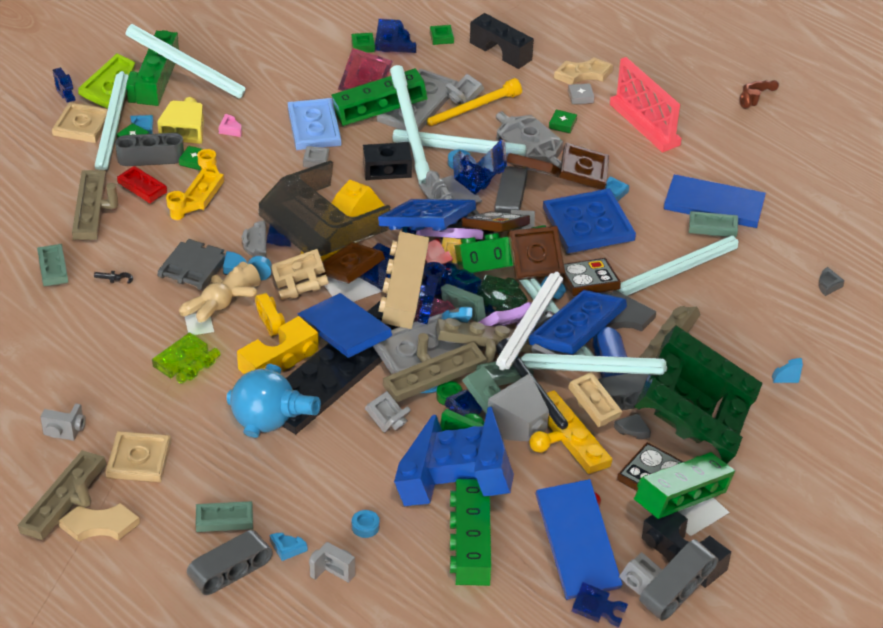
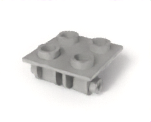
M431 170L426 174V183L419 184L428 199L475 200L476 204L482 202L462 173L440 179L438 172Z

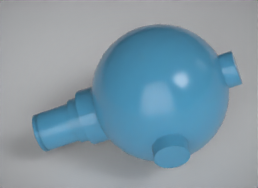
M267 364L265 369H255L247 372L238 379L233 389L227 393V403L231 405L234 417L245 427L243 433L253 438H258L260 433L277 430L285 424L289 417H296L301 414L317 415L321 407L320 399L317 396H306L300 394L297 390H293L288 380L280 374L282 369L274 364Z

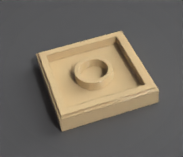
M69 102L52 128L53 136L96 143L103 132L108 109Z
M117 431L106 469V477L111 479L161 482L171 446V436Z

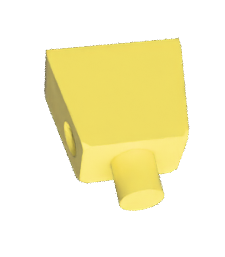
M187 97L184 101H170L158 119V132L178 133L183 137V142L202 144L204 128L203 105L197 103L192 97Z

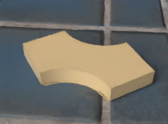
M594 57L589 61L580 63L565 61L554 72V79L570 85L583 80L603 82L613 71V64Z
M121 503L104 510H92L79 505L59 520V527L78 542L98 535L110 536L120 540L140 524L139 517Z

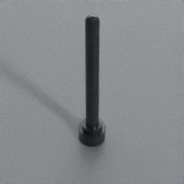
M505 338L496 345L498 356L510 338ZM517 356L512 366L521 378L527 374L532 376L549 410L550 417L560 429H566L568 421L519 356Z

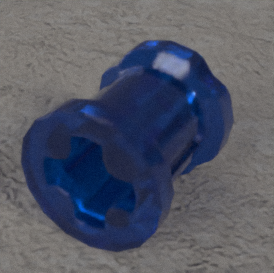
M439 262L427 263L423 270V274L426 277L423 282V290L429 295H438L442 293L441 287L445 285L443 277L446 274V268Z

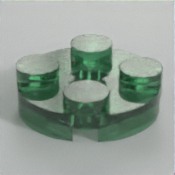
M485 275L477 290V295L483 297L484 305L488 307L491 304L496 307L495 311L511 310L526 304L528 301L524 292L519 288L518 281L510 277L503 279Z

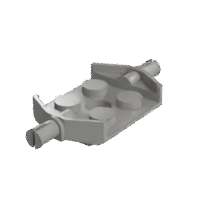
M503 111L497 113L496 119L502 123L497 130V141H500L502 137L509 143L525 144V157L549 162L559 168L561 167V161L558 159V156L563 151L564 141L532 115L508 117Z

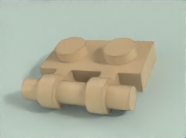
M318 249L272 264V271L278 288L288 286V288L279 291L282 300L290 297L292 299L298 298L299 294L310 290L315 292L321 290L320 287L329 284L326 275L316 277V275L325 272ZM309 278L308 281L295 285L296 282Z

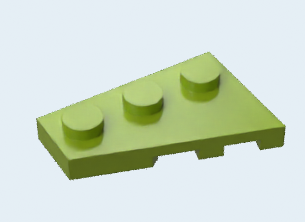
M118 53L115 54L78 88V95L108 109L116 74L123 71L129 76L130 71L135 70V62Z

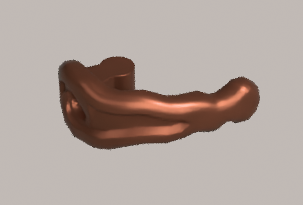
M764 80L745 84L740 95L741 107L749 108L751 105L756 106L761 94L760 91L766 89L771 91L777 90L779 87L778 81Z

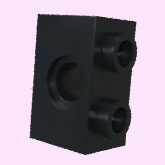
M409 142L363 145L365 180L412 178V157Z

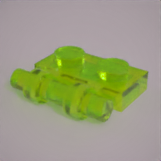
M189 332L154 357L152 364L154 368L170 379L176 375L177 381L183 384L185 381H191L197 377L198 372L204 367L209 368L215 363V359L221 354L217 348H213L208 352V344Z

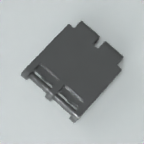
M188 239L186 243L180 242L159 268L157 276L160 278L169 277L177 280V283L182 285L188 283L203 291L210 283L212 276L216 275L223 266L225 260L224 249L207 245L205 248L203 247L205 243Z

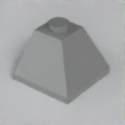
M529 374L488 399V407L493 409L503 440L529 441L533 433L546 431L549 410L532 376Z

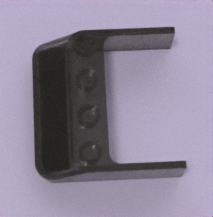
M331 160L282 177L262 198L258 205V214L261 218L304 253L318 249L320 257L342 249L351 242L357 243L388 231V226H379L378 217L391 210V207L386 205L357 217H349L317 192L318 190L331 186L334 163Z

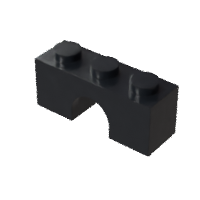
M486 13L470 22V43L487 51L498 44L502 50V61L517 69L532 61L534 38Z
M680 512L672 513L660 519L652 514L644 520L641 539L649 547L656 549L670 562L689 543V541L683 539L686 534L688 518ZM710 535L700 543L718 558V564L701 583L704 588L728 570L731 551Z

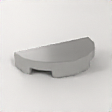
M266 221L256 222L253 227L243 231L242 245L244 250L251 256L267 258Z

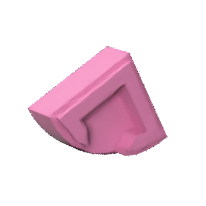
M225 114L219 125V134L241 137V124L235 120L234 116Z

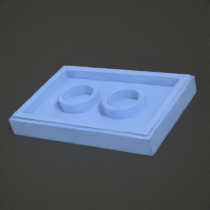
M332 98L287 102L296 150L306 149L307 146L322 148L341 146V136Z

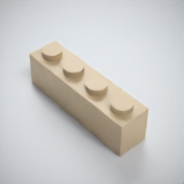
M400 231L398 241H392L390 255L394 256V260L389 259L386 274L391 275L390 278L385 277L382 290L383 293H387V296L381 297L378 311L383 312L381 322L384 324L412 329L428 248V237Z

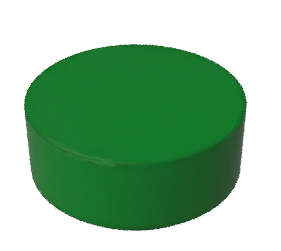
M453 381L439 385L436 391L437 401L444 406L458 405L463 398L461 385Z

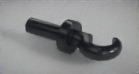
M111 270V273H94V278L109 279L110 283H114V280L120 281L122 278H129L127 283L133 281V276L127 272L115 274V271Z

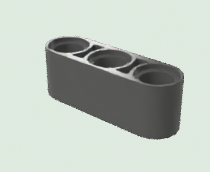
M178 133L124 135L118 137L115 141L117 161L122 166L177 164L184 152L183 137Z
M503 167L495 212L511 213V210H521L527 181V168Z
M629 373L600 378L598 381L621 410L635 408L648 374Z
M249 530L193 560L189 564L186 573L204 595H210L267 564L273 555V551L255 530Z
M698 540L690 541L644 589L639 601L659 620L664 621L668 619L715 569L718 564V558Z

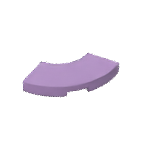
M425 227V229L416 230V235L464 239L475 237L476 239L483 240V231L479 229L447 228L442 231H433L432 227Z
M527 302L520 307L507 311H495L479 321V323L492 327L507 326L513 323L518 326L532 303Z

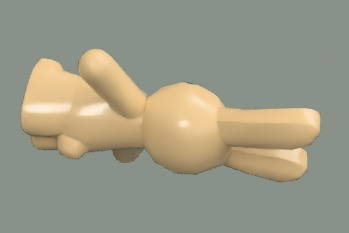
M240 262L224 280L219 275L212 276L211 281L213 284L207 286L200 296L183 303L179 307L180 315L188 316L197 311V321L202 323L215 310H222L229 306L232 297H254L257 294V290L254 287L261 284L257 269L252 264Z

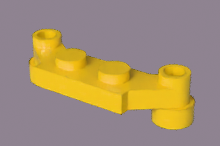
M203 149L198 152L197 158L201 171L185 193L172 191L167 194L166 202L172 219L180 220L184 218L186 213L198 209L204 210L224 183V174H220L216 167L217 160L214 150Z

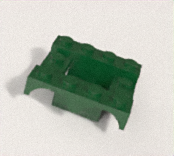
M675 325L664 337L656 359L666 360L667 371L663 375L648 374L635 408L639 410L641 408L656 409L654 415L674 427L676 435L682 439L690 438L696 443H701L704 440L709 442L719 451L721 460L727 464L738 452L743 438L740 436L750 406L757 400L763 383ZM722 398L717 414L713 418L712 415L717 402Z

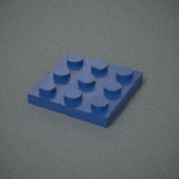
M610 188L543 201V210L552 226L558 227L559 239L567 254L635 241L636 232Z
M410 199L379 216V226H389L390 230H398L403 227H410L411 230H422L425 227H432L433 231L446 230L448 225L457 223V220L468 217L470 212L476 210V201L460 199Z

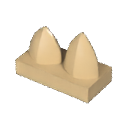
M592 372L570 382L568 388L576 397L579 407L586 410L598 427L605 426L621 416L622 410Z

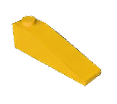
M349 179L334 197L302 249L301 254L318 249L321 260L324 261L349 243L362 241V236L367 233H375L380 230L382 226H379L378 217L389 210L371 187Z

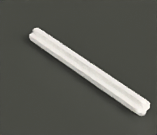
M559 272L550 273L497 358L496 365L499 366L500 370L510 369L563 282V277L560 276Z

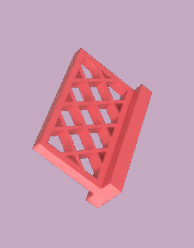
M627 57L621 58L617 95L610 97V105L662 153L680 146L682 138L676 134L680 104ZM645 93L647 94L651 106H649ZM667 104L671 107V114ZM658 105H660V108H661V110H662V113H663L664 118L662 117V114H661V112H660V109H659V106H658Z

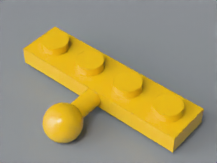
M555 390L547 392V395L568 421V427L564 430L560 429L550 415H548V426L553 432L547 434L543 431H537L533 433L529 439L531 449L542 453L548 450L550 444L561 441L588 474L611 467L612 457Z

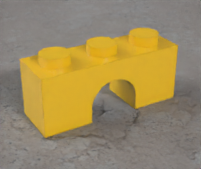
M298 316L278 327V346H267L257 339L237 350L238 369L243 374H246L255 369H265L267 364H274L282 369L281 372L319 351L318 332Z

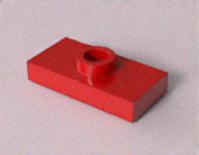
M136 166L117 176L118 184L148 203H152L167 193V186Z

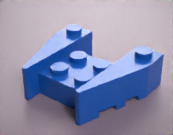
M492 407L487 408L484 426L479 427L473 426L465 429L442 431L437 415L431 416L399 462L394 483L404 507L431 503L436 484L456 482V479H477L483 496L511 493L514 473Z

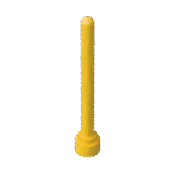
M513 78L506 81L503 88L429 117L427 124L429 126L436 125L504 96L516 97L522 94V86L518 79Z

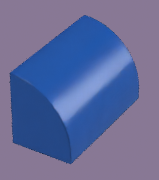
M604 327L593 337L592 346L595 356L628 357L622 337L615 329ZM600 372L602 378L629 374Z

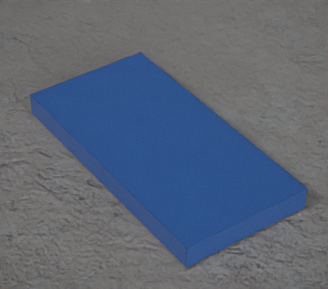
M674 174L664 203V209L689 215L690 211L737 215L738 225L757 228L766 193Z
M583 290L529 336V345L537 344L546 349L573 355L627 307L626 299Z
M341 293L297 313L298 316L318 332L321 338L348 358L392 336L390 327Z
M591 479L536 490L535 495L566 600L621 588L623 584L621 578H619V571Z

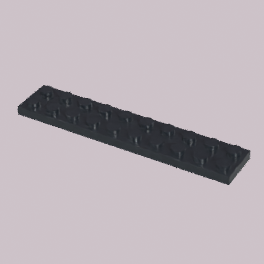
M424 266L414 322L438 315L444 310L442 286L450 284L460 289L462 287ZM379 301L367 312L382 321L383 312H378ZM385 324L388 327H390L391 330L399 328L398 326ZM328 343L286 377L293 390H297L302 395L319 397L321 407L317 415L301 414L296 417H289L282 427L296 435L382 362L375 348L372 346L348 358Z

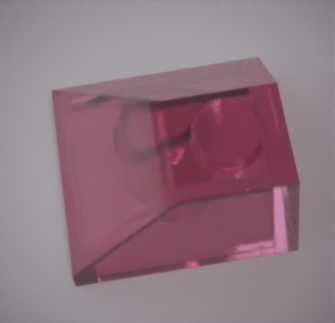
M352 48L338 90L344 91L388 77L393 61Z

